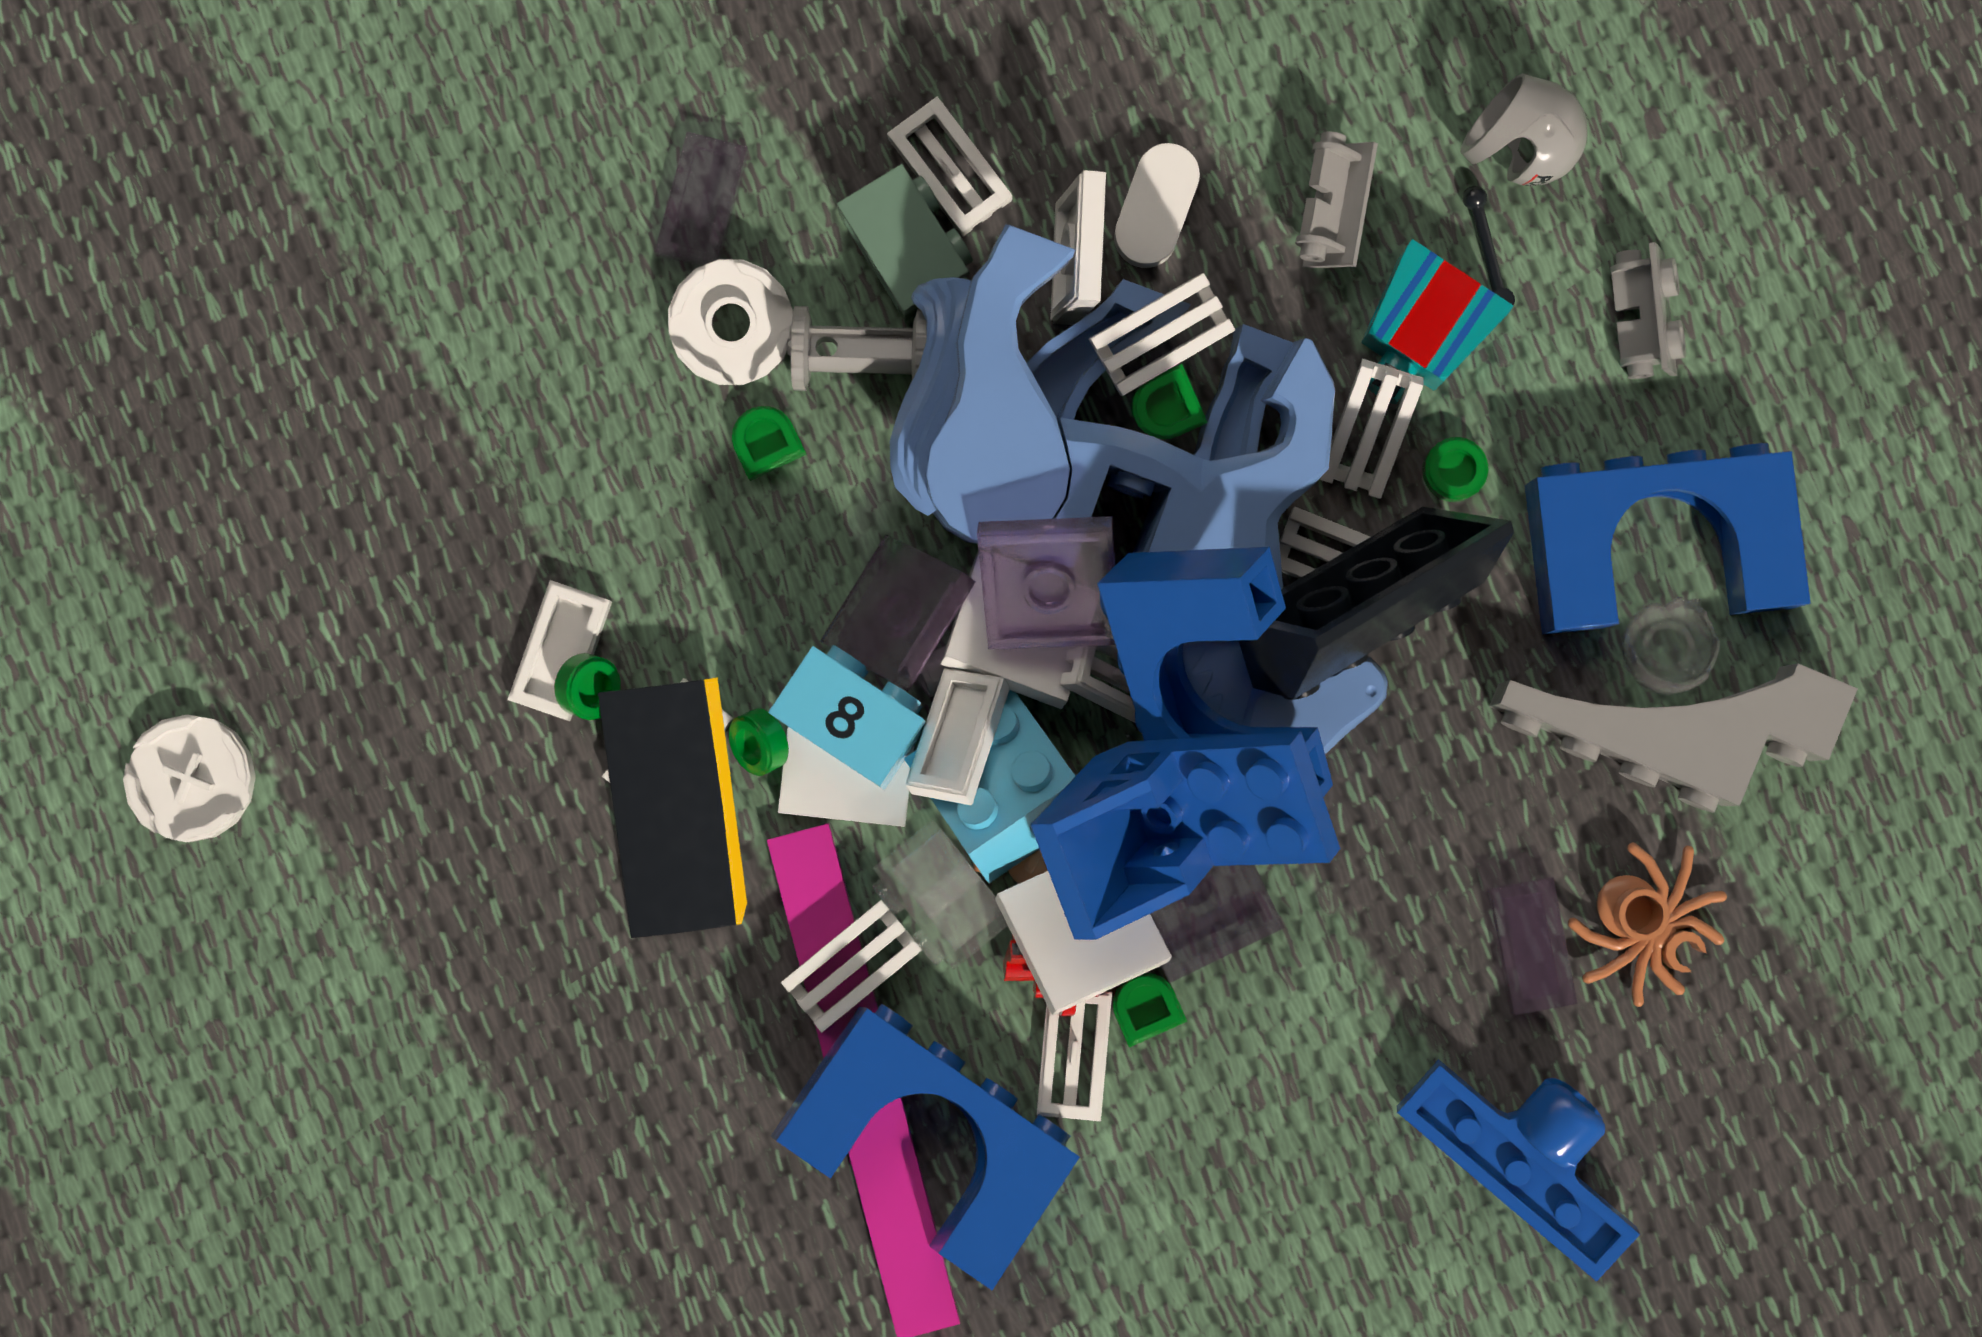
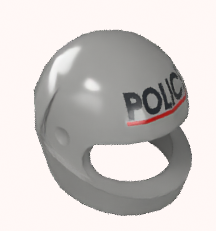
M1522 73L1512 79L1487 105L1467 133L1461 145L1460 153L1473 165L1487 159L1508 145L1512 152V161L1507 171L1508 181L1524 186L1545 185L1565 176L1581 158L1587 141V119L1582 106L1572 92L1558 83ZM1523 137L1530 140L1534 146V156L1529 163H1526L1518 152L1519 144Z

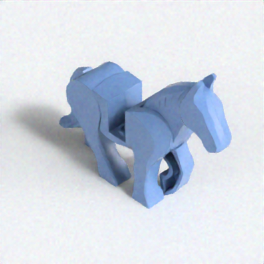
M1006 224L993 245L987 262L974 275L972 280L955 277L938 278L917 286L912 293L911 299L925 317L926 344L919 368L905 394L890 438V468L895 488L916 510L927 516L933 513L944 529L965 542L1000 546L1002 552L1059 566L1074 565L1105 477L1108 475L1110 478L1107 487L1123 494L1143 499L1144 496L1151 497L1152 492H1154L1133 553L1270 547L1280 588H1283L1278 533L1279 519L1281 514L1296 499L1311 488L1329 469L1335 387L1334 381L1311 339L1304 338L1293 343L1245 324L1236 328L1233 333L1230 355L1221 372L1218 391L1205 416L1208 423L1201 426L1196 449L1192 455L1143 433L1117 426L1074 420L1077 409L1089 387L1106 370L1089 338L1165 294L1123 279L1115 287L1109 298L1096 310L1048 341L1026 363L1018 349L1016 319L1020 307L1035 291L1050 281L1069 263L1075 253L1074 249ZM1181 301L1108 344L1111 352L1114 355L1175 320L1186 312L1191 304ZM1267 404L1280 413V432L1275 445L1257 453L1263 414ZM1238 640L1187 642L1183 645V663L1187 677L1195 692L1212 710L1230 721L1251 727H1318L1325 754L1346 734L1373 713L1386 699L1388 681L1385 671L1371 656L1363 664L1351 669L1341 670L1321 682L1319 690L1314 694L1301 699L1288 700L1283 698V696L1252 687Z

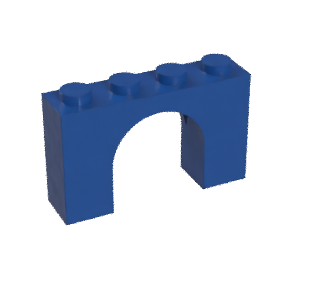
M1756 443L1730 448L1729 458L1707 460L1706 450H1688L1666 455L1667 464L1644 466L1642 456H1629L1604 461L1605 470L1581 473L1580 463H1561L1542 467V477H1537L1525 485L1542 635L1602 629L1619 624L1611 561L1613 534L1621 517L1635 502L1651 497H1666L1685 502L1698 510L1710 522L1721 545L1730 615L1794 609L1811 604L1792 451L1770 453L1768 443Z
M1270 547L1128 553L1097 584L1100 591L1101 609L1109 621L1118 651V666L1126 678L1135 708V723L1138 730L1142 733L1143 739L1160 740L1301 731L1324 797L1333 786L1318 727H1251L1230 721L1212 710L1199 697L1187 677L1183 663L1184 643L1195 641L1258 640L1285 610L1286 606Z
M881 1004L875 1013L868 1008L859 1006L771 1137L831 1179L866 1125L885 1105L911 1094H934L949 1100L963 1113L971 1126L976 1143V1164L966 1191L929 1246L990 1290H993L1080 1158L1065 1147L1071 1136L1040 1114L1031 1123L1016 1113L1012 1108L1018 1099L992 1080L986 1078L979 1087L959 1073L966 1062L941 1044L933 1041L929 1049L926 1050L907 1036L913 1025L885 1005Z

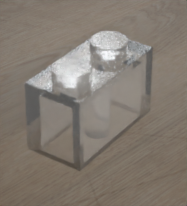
M932 819L873 867L880 877L872 885L873 889L894 915L906 909L921 928L912 935L913 939L935 966L946 959L950 966L955 969L1008 926L995 901L996 895L973 869L972 865L935 819Z

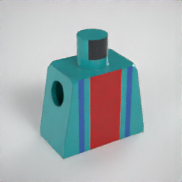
M1412 239L1397 259L1361 343L1382 356L1378 364L1423 377L1424 385L1435 391L1509 314L1514 305ZM1375 378L1370 379L1368 389L1376 396L1382 381ZM1396 385L1389 403L1397 404L1405 388Z

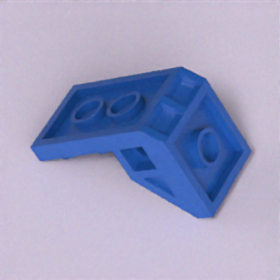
M1301 731L1128 741L1094 756L1030 824L1074 940H1097L1190 895L1213 866L1330 863L1341 849Z

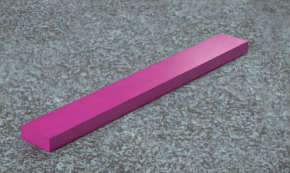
M830 823L767 840L799 966L804 964L855 922ZM859 935L804 980L805 989L808 993L863 949ZM867 963L817 1003L824 1013L870 976ZM874 990L822 1033L816 1027L823 1057L826 1056L859 1006L868 1008L874 1013L876 1012L878 1005ZM901 1097L885 1105L872 1117L848 1153L896 1336L914 1337L960 1324V1316L945 1259L929 1246L937 1234V1229Z

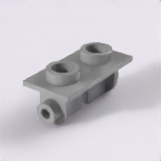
M1327 131L1321 133L1320 142L1313 144L1312 153L1314 158L1309 186L1316 189L1315 198H1306L1300 235L1296 237L1295 242L1297 246L1301 247L1299 257L1304 259L1303 267H1356L1378 143L1345 144V135Z
M1656 242L1649 243L1650 258L1642 259L1641 250L1621 251L1615 254L1616 264L1610 267L1615 310L1621 312L1640 309L1641 319L1617 322L1620 367L1627 368L1628 379L1654 376L1653 365L1661 364L1662 369L1668 375L1677 376L1676 359L1686 357V342L1682 321L1671 320L1669 297L1678 296L1680 292L1677 264L1675 258L1665 259L1664 251Z

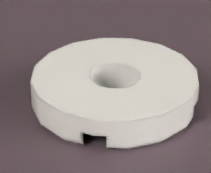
M716 260L695 268L678 285L668 308L669 336L678 358L695 375L718 385H744L766 376L784 359L788 341H791L793 309L784 287L766 269L745 260ZM726 304H737L743 307L750 319L748 332L743 338L736 341H726L720 338L713 328L715 312Z

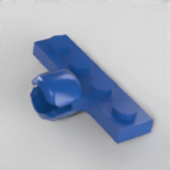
M1438 1059L1396 1106L1397 1113L1595 1281L1601 1278L1640 1235L1636 1225L1583 1182L1575 1173L1577 1163L1605 1134V1124L1598 1110L1583 1095L1564 1081L1557 1078L1545 1079L1518 1110L1506 1113L1493 1106Z

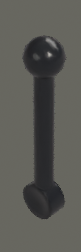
M1480 186L1468 187L1463 193V203L1468 209L1472 210L1492 292L1514 305L1515 296L1513 292L1504 288L1484 210L1487 202V193Z

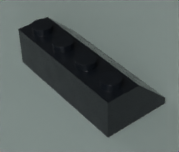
M1422 506L1282 588L1281 591L1286 606L1285 610L1258 640H1238L1252 687L1283 696V698L1288 700L1308 697L1319 690L1321 682L1341 670L1351 669L1363 664L1368 659L1370 652L1388 641L1398 640L1410 635L1415 631L1416 624L1432 614L1456 607L1461 603L1462 596L1485 583L1514 534L1512 522L1510 520Z

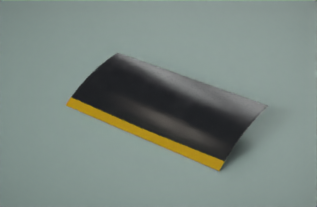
M718 677L599 692L598 697L631 938L692 932L742 924L747 898Z

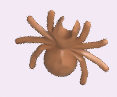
M1634 842L1628 844L1627 849L1629 853L1645 865L1657 887V892L1643 879L1630 875L1612 878L1601 888L1596 901L1599 917L1609 931L1621 937L1619 939L1593 932L1576 918L1568 920V926L1589 943L1616 951L1629 947L1625 953L1603 967L1586 972L1582 976L1583 982L1590 984L1604 979L1632 962L1639 954L1632 983V999L1635 1006L1641 1007L1644 1003L1643 986L1649 959L1652 971L1663 984L1676 995H1682L1685 992L1684 985L1675 979L1663 964L1682 973L1691 972L1687 966L1680 964L1676 958L1677 947L1685 941H1688L1695 950L1706 953L1705 944L1700 936L1681 929L1692 928L1707 937L1715 945H1722L1724 943L1723 935L1709 924L1694 916L1683 917L1687 913L1708 904L1724 902L1727 899V894L1724 891L1707 892L1676 907L1683 896L1692 870L1694 849L1691 846L1683 848L1681 868L1673 891L1668 897V883L1654 858Z

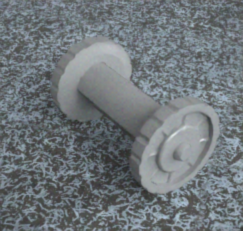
M794 306L791 341H788L787 346L788 355L791 356L793 391H807L811 372L912 375L913 380L919 368L926 344V320L922 311L917 309L913 328L812 326L808 306ZM822 342H833L837 346V351L832 356H821L816 350Z

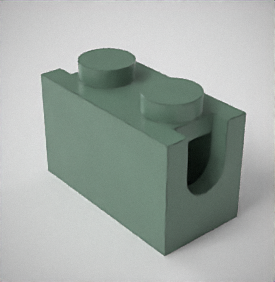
M903 164L837 203L841 220L904 322L914 318L917 314V309H919L911 299L912 293L918 285L938 278L955 277L967 279L966 276L969 275V271L966 265L973 262V258L966 244L954 228L947 233L944 232L933 212L940 209V205L930 186L921 175L912 180Z

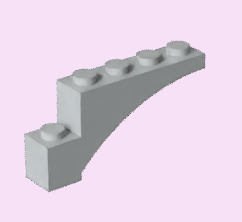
M1797 663L1779 667L1775 679L1757 687L1718 700L1687 706L1637 708L1599 705L1555 696L1509 680L1498 683L1489 707L1504 713L1501 723L1508 728L1532 737H1537L1540 729L1563 738L1560 749L1571 755L1591 762H1596L1599 754L1622 763L1619 770L1620 775L1654 788L1658 779L1681 788L1678 799L1698 809L1715 813L1717 805L1740 806L1765 743L1769 744L1765 752L1768 756L1792 766L1803 767L1805 760H1829L1858 688Z

